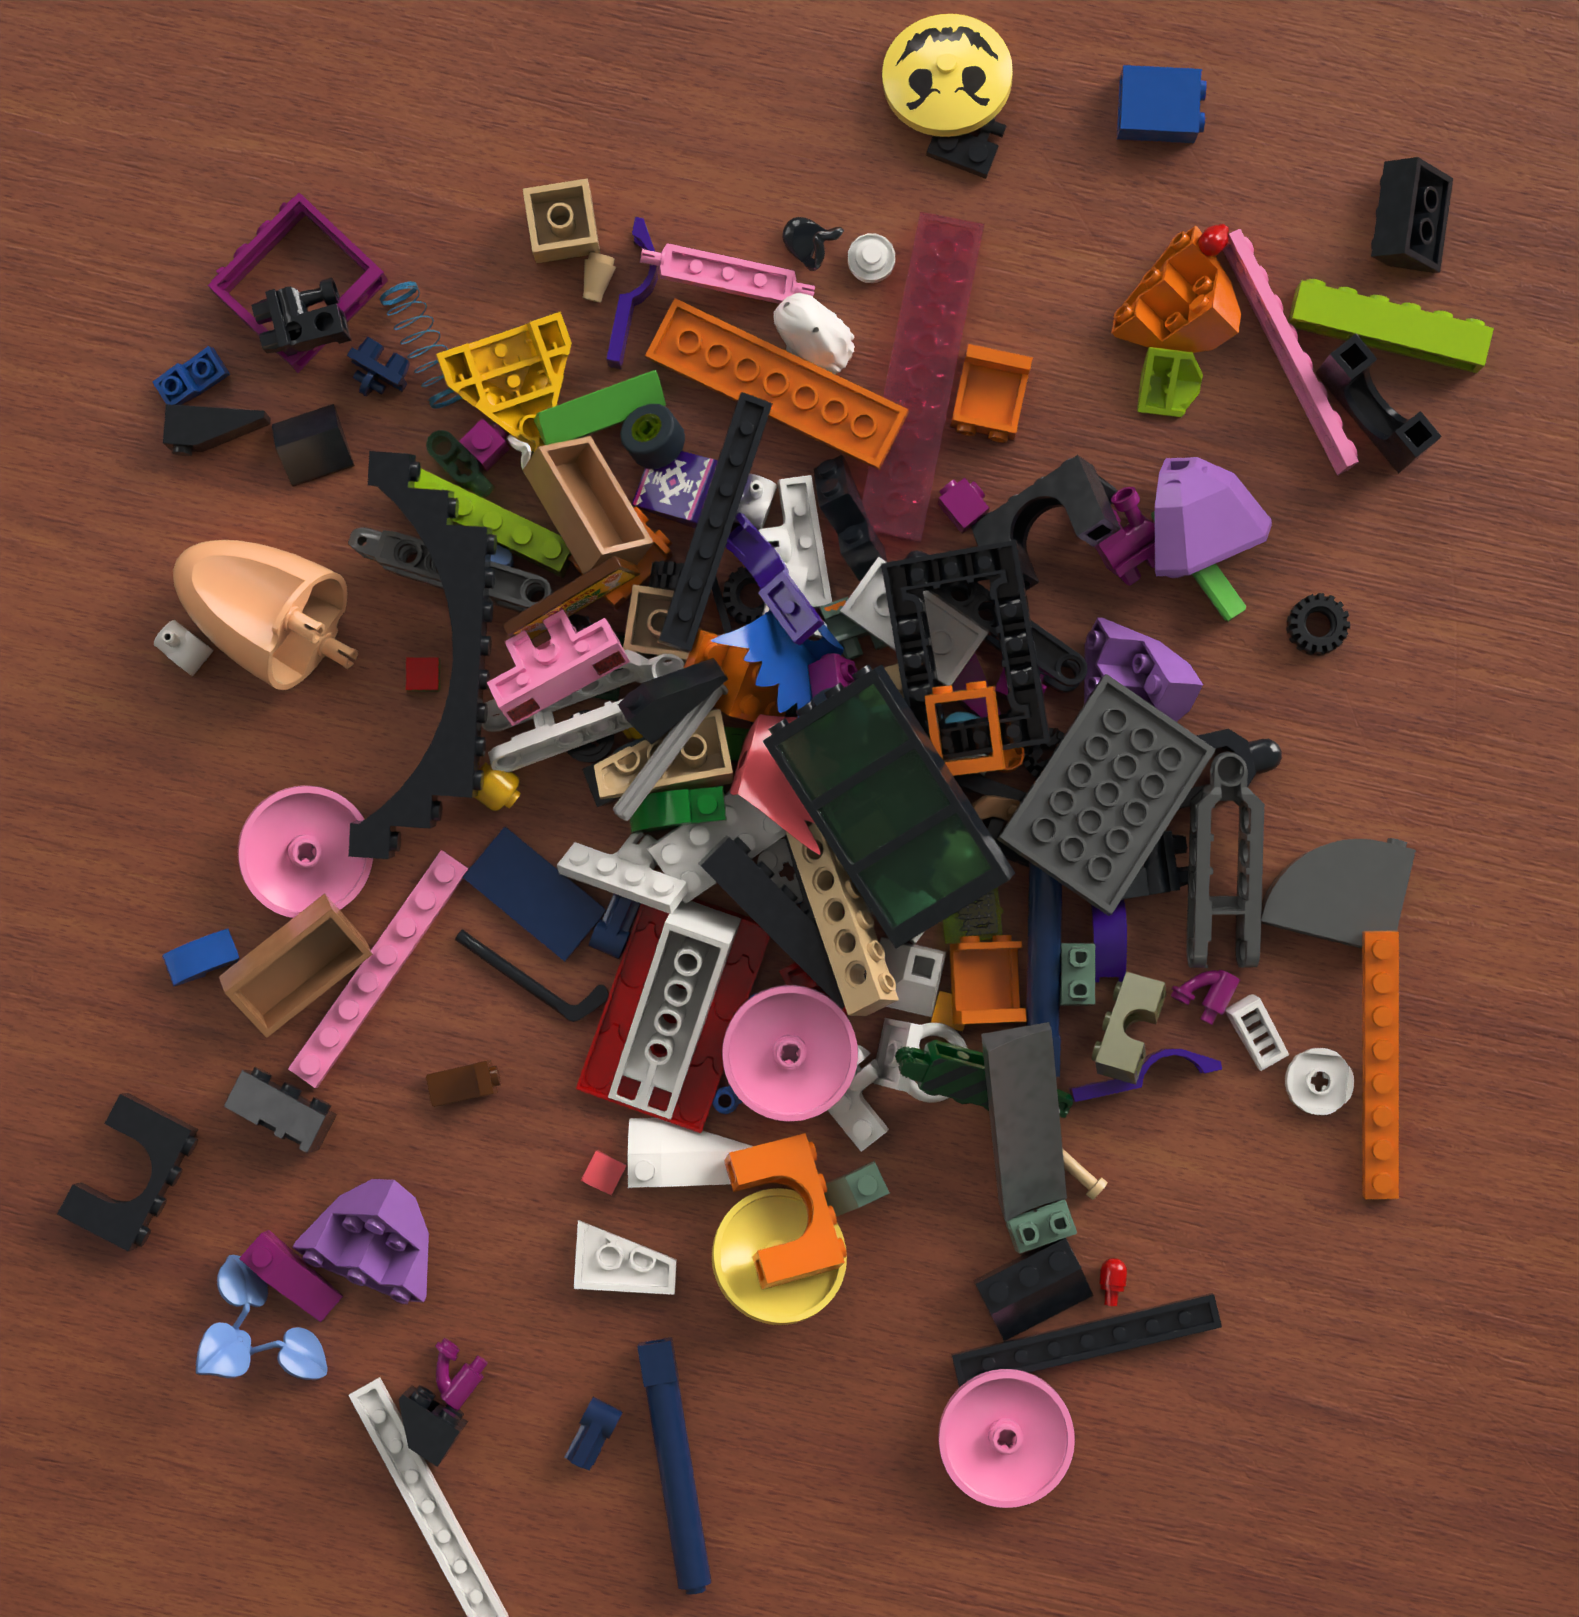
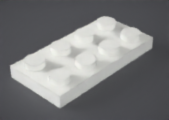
M878 557L840 610V613L896 651L881 563H886V561ZM923 591L938 681L945 686L952 685L988 632L929 591Z
M729 791L724 795L727 821L678 826L647 849L664 874L687 882L689 891L682 899L686 904L717 883L698 863L726 835L732 840L738 836L752 850L748 854L752 859L786 835L785 830L750 802L739 795H731Z

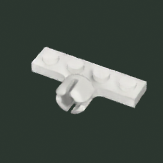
M812 476L779 479L777 484L784 520L783 525L763 528L758 531L773 546L784 563L809 569L803 594L813 608H820L823 605L832 603Z
M642 832L631 834L619 851L614 854H607L574 842L557 864L559 874L669 914L674 912L689 891L686 881L653 870L657 862L647 848L657 840L647 834L639 844H636L644 835Z
M857 1045V1068L851 1085L842 1098L828 1111L862 1152L885 1134L889 1128L862 1095L863 1090L880 1076V1067L876 1059H874L861 1069L858 1064L871 1053L864 1047Z

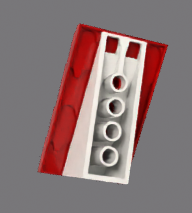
M694 898L686 904L682 900L672 914L641 903L576 1090L702 1133L724 1071L722 1055L726 1029L734 1014L750 997L770 936L752 918Z

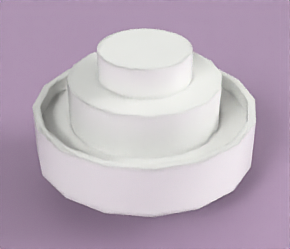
M867 233L859 236L852 242L848 250V266L851 273L858 280L865 283H877L887 278L894 268L895 251L886 237Z

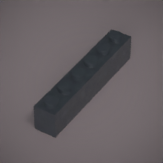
M726 835L698 864L843 1009L845 1005L813 912L809 908L803 912L794 903L798 897L785 884L779 888L771 880L775 874L762 860L757 864L753 862L748 856L752 850L738 836L732 840Z

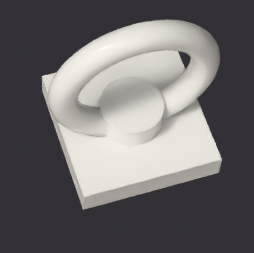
M885 1018L876 1056L881 1072L880 1076L872 1083L905 1091L915 1099L923 1102L934 1103L946 1100L949 1097L928 1095L919 1089L918 1084L914 1080L909 1079V1077H902L898 1067L900 1065L896 1062L895 1058L896 1052L904 1046L920 1049V1040L928 1036H939L946 1039L950 1044L967 1048V1045L956 1030L942 1023L932 1022L918 1025Z

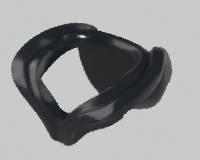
M795 217L785 225L782 238L786 248L793 256L800 260L809 271H816L820 268L825 257L824 241L839 239L844 229L842 227H835L826 230L808 218Z

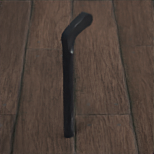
M463 929L455 938V941L569 1021L576 1022L586 1017L605 1003L609 996L607 988L604 985H598L578 1005H570Z

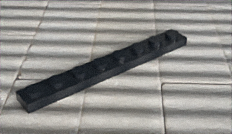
M743 392L738 397L657 641L661 644L690 653L773 404L771 402Z
M1213 1293L965 1350L951 1355L958 1385L961 1387L973 1377L992 1370L1013 1369L1029 1373L1221 1328L1222 1325L1215 1296Z

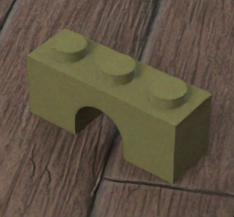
M1126 972L1123 982H1117L1113 993V1001H1116L1113 1012L1107 1011L1103 1021L1102 1030L1106 1031L1102 1042H1096L1092 1054L1097 1074L1136 1085L1146 1056L1145 1043L1130 1038L1125 1032L1131 1024L1138 1021L1157 1024L1166 997L1165 982Z

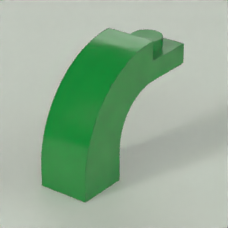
M724 787L680 789L648 794L630 818L631 833L666 831V828L674 826L727 821Z

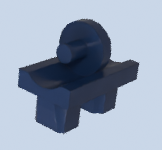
M369 337L363 341L358 350L352 347L347 354L352 359V364L368 372L366 375L357 370L353 376V379L361 383L359 393L368 396L374 390L382 395L386 386L378 382V379L403 392L407 385L404 377L407 374L410 362L401 355L393 353L386 366L380 364L377 360L384 347Z

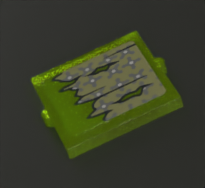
M998 887L943 920L945 944L960 942V937L980 936V940L992 939V936L1003 935L1001 914L1004 910L999 904ZM940 893V899L945 897V895Z

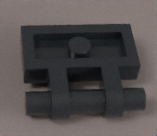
M994 117L989 123L979 128L980 133L978 137L968 133L951 137L933 136L926 156L986 179L999 145L989 142L988 138L990 133L1002 138L1007 125L995 121L996 117Z

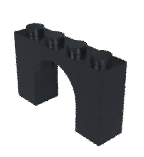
M1355 334L1333 351L1315 374L1399 474L1423 455L1442 436L1421 411L1411 419H1407L1398 414L1383 399L1370 376V367L1377 358L1359 336Z
M1079 455L1067 459L1060 467L1048 475L1037 479L1033 485L1020 494L1010 497L1005 504L993 512L985 514L981 520L970 526L978 546L1017 540L1026 591L1039 583L1027 553V537L1033 523L1044 512L1056 507H1065L1077 537L1092 547H1095L1121 530L1095 467Z
M122 1093L116 1100L104 1124L135 1139L148 1152L152 1173L146 1189L131 1201H120L82 1182L72 1184L57 1215L126 1251L136 1249L137 1246L142 1247L151 1233L148 1225L153 1216L158 1217L167 1202V1199L163 1196L169 1185L173 1187L180 1178L183 1169L179 1166L184 1156L189 1157L198 1142L195 1135L198 1129L130 1093Z

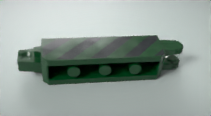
M939 1040L926 1043L924 1050L904 1046L896 1052L895 1058L896 1062L900 1065L898 1067L902 1077H909V1079L917 1081L919 1089L931 1096L942 1095L949 1097L961 1104H975L989 1111L984 1056L982 1052ZM1057 1089L1059 1115L1062 1118H1066L1069 1109L1072 1107L1073 1099L1071 1094Z

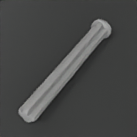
M724 684L674 725L613 807L614 813L619 818L628 821L722 694L727 695L729 691Z

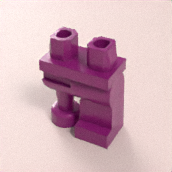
M1125 487L1117 491L1112 496L1111 501L1117 511L1125 512L1129 523L1122 527L1119 523L1121 520L1113 509L1121 530L1096 545L1095 548L1102 558L1105 567L1117 575L1122 582L1130 586L1141 577L1137 565L1146 561L1148 566L1151 568L1155 567V523L1143 516L1137 505L1140 497L1134 487Z

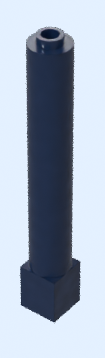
M1029 862L1026 1026L1049 1022L1052 1029L1056 1077H1060L1061 1037L1059 1035L1062 884Z
M668 1337L639 1342L637 1348L643 1384L646 1388L678 1589L686 1590L688 1595L698 1594L706 1591V1585L711 1584L712 1581L678 1381L679 1375L673 1338Z

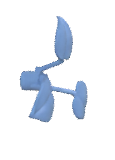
M227 1256L217 1275L218 1290L227 1303L236 1307L243 1305V1309L234 1325L231 1326L227 1323L219 1322L213 1324L205 1331L197 1352L196 1374L237 1378L248 1370L251 1355L272 1348H280L277 1360L282 1369L288 1374L305 1380H318L326 1376L328 1369L322 1345L318 1338L307 1329L300 1327L291 1328L285 1332L283 1342L277 1340L251 1347V1337L246 1331L239 1330V1327L249 1313L250 1306L261 1307L265 1304L268 1297V1285L239 1259L241 1256Z

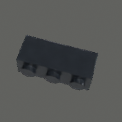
M1419 157L1385 161L1383 175L1380 179L1381 189L1376 209L1374 238L1371 242V257L1390 267L1440 273L1453 178Z
M1066 1238L1037 1247L973 1280L1004 1341L1094 1296Z

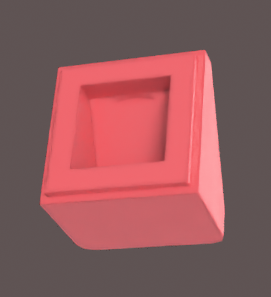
M597 1150L581 1181L612 1195L627 1165Z

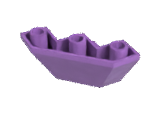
M1198 457L1166 458L1159 472L1155 500L1156 576L1180 578L1184 575H1191L1267 541L1272 526L1271 518L1234 473Z
M1098 617L1091 631L1087 634L1085 660L1088 667L1084 678V704L1102 676L1108 674L1176 722L1190 711L1203 684L1192 666L1163 643Z
M371 1179L340 1195L293 1245V1248L303 1255L302 1260L305 1263L343 1276L356 1285L367 1286L390 1296L396 1302L408 1304L409 1301L424 1302L426 1299L429 1232L416 1198L395 1180Z

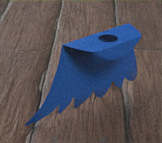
M771 610L750 624L711 640V642L749 648V651L743 658L744 661H762L755 684L759 687L779 684L777 696L779 713L787 711L795 703H797L798 710L811 702L813 697L808 665L821 660V657L826 654L836 653L841 656L844 650L824 624L818 629L822 635L820 640L811 641L807 639L801 645L794 643ZM810 741L811 759L813 760L818 746Z

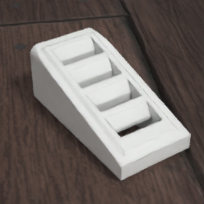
M1250 994L1226 1008L1225 1012L1260 1071L1289 1055L1259 997ZM1253 1010L1255 1011L1254 1013H1252V1014L1246 1016L1245 1018L1241 1019V1017L1244 1016V1015H1246L1247 1013H1249V1012H1251V1011H1253ZM1259 1020L1262 1024L1250 1031L1247 1030L1248 1026ZM1266 1032L1269 1036L1254 1044L1253 1040ZM1274 1043L1276 1048L1262 1056L1260 1055L1259 1051Z

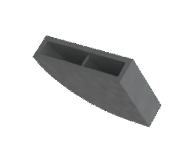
M1388 838L1387 843L1371 839H1348L1312 849L1292 861L1273 880L1262 900L1261 924L1362 949V931H1397L1416 850L1407 848V842L1394 838Z

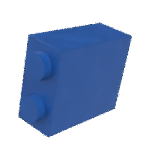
M1123 65L1119 76L1117 139L1195 143L1199 132H1204L1205 112H1200V101H1205L1207 83L1201 80L1202 69Z

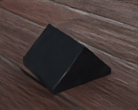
M334 404L272 424L275 448L293 487L355 466Z

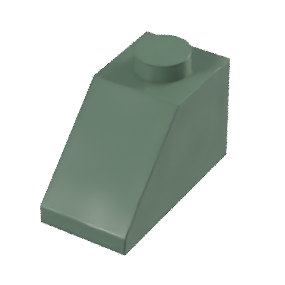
M872 1161L826 1183L827 1192L824 1193L827 1205L833 1207L837 1217L889 1194V1190L875 1161Z

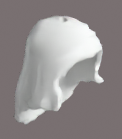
M802 293L786 297L774 311V324L786 344L787 352L835 375L846 367L854 352L855 346L852 342L854 335L850 332V328L841 319L837 318L835 313L823 306L813 296Z

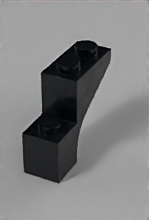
M840 455L834 459L822 462L813 469L820 509L838 534L842 557L858 581H861L878 557L886 562L887 558L885 547L879 540L867 517L849 465L843 455Z

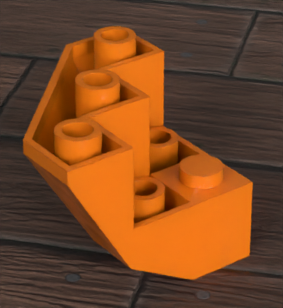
M1196 225L1186 233L1184 231L1178 233L1171 240L1170 245L1152 268L1146 272L1141 282L1123 305L1117 309L1114 314L1111 332L1116 338L1145 347L1195 353L1214 350L1239 333L1241 312L1232 283L1217 257H1209L1201 252L1198 240L1202 233Z

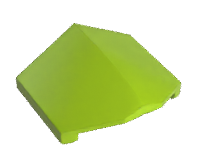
M1148 347L1141 372L1138 412L1182 417L1185 414L1186 409L1200 393L1203 377L1193 352Z

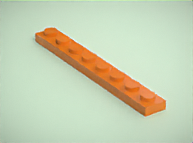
M1362 931V1197L1364 1199H1399L1398 931Z

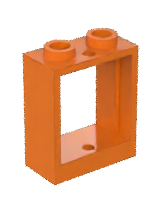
M986 681L966 683V690L953 691L952 685L933 687L932 694L925 696L930 740L942 759L943 754L936 703L986 697L993 755L944 761L953 776L1003 770L1005 768L995 686L987 687Z

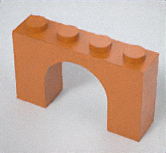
M806 1133L730 1152L724 1160L733 1192L768 1183H779L795 1190L803 1199L807 1209V1226L800 1238L788 1243L758 1250L752 1257L762 1290L839 1269L845 1263L844 1258L847 1256L845 1244L842 1238H837L834 1225L837 1224L835 1211L831 1205H827L824 1195L827 1192L825 1178L822 1173L818 1174L814 1162L817 1161L816 1148L812 1141L808 1142Z

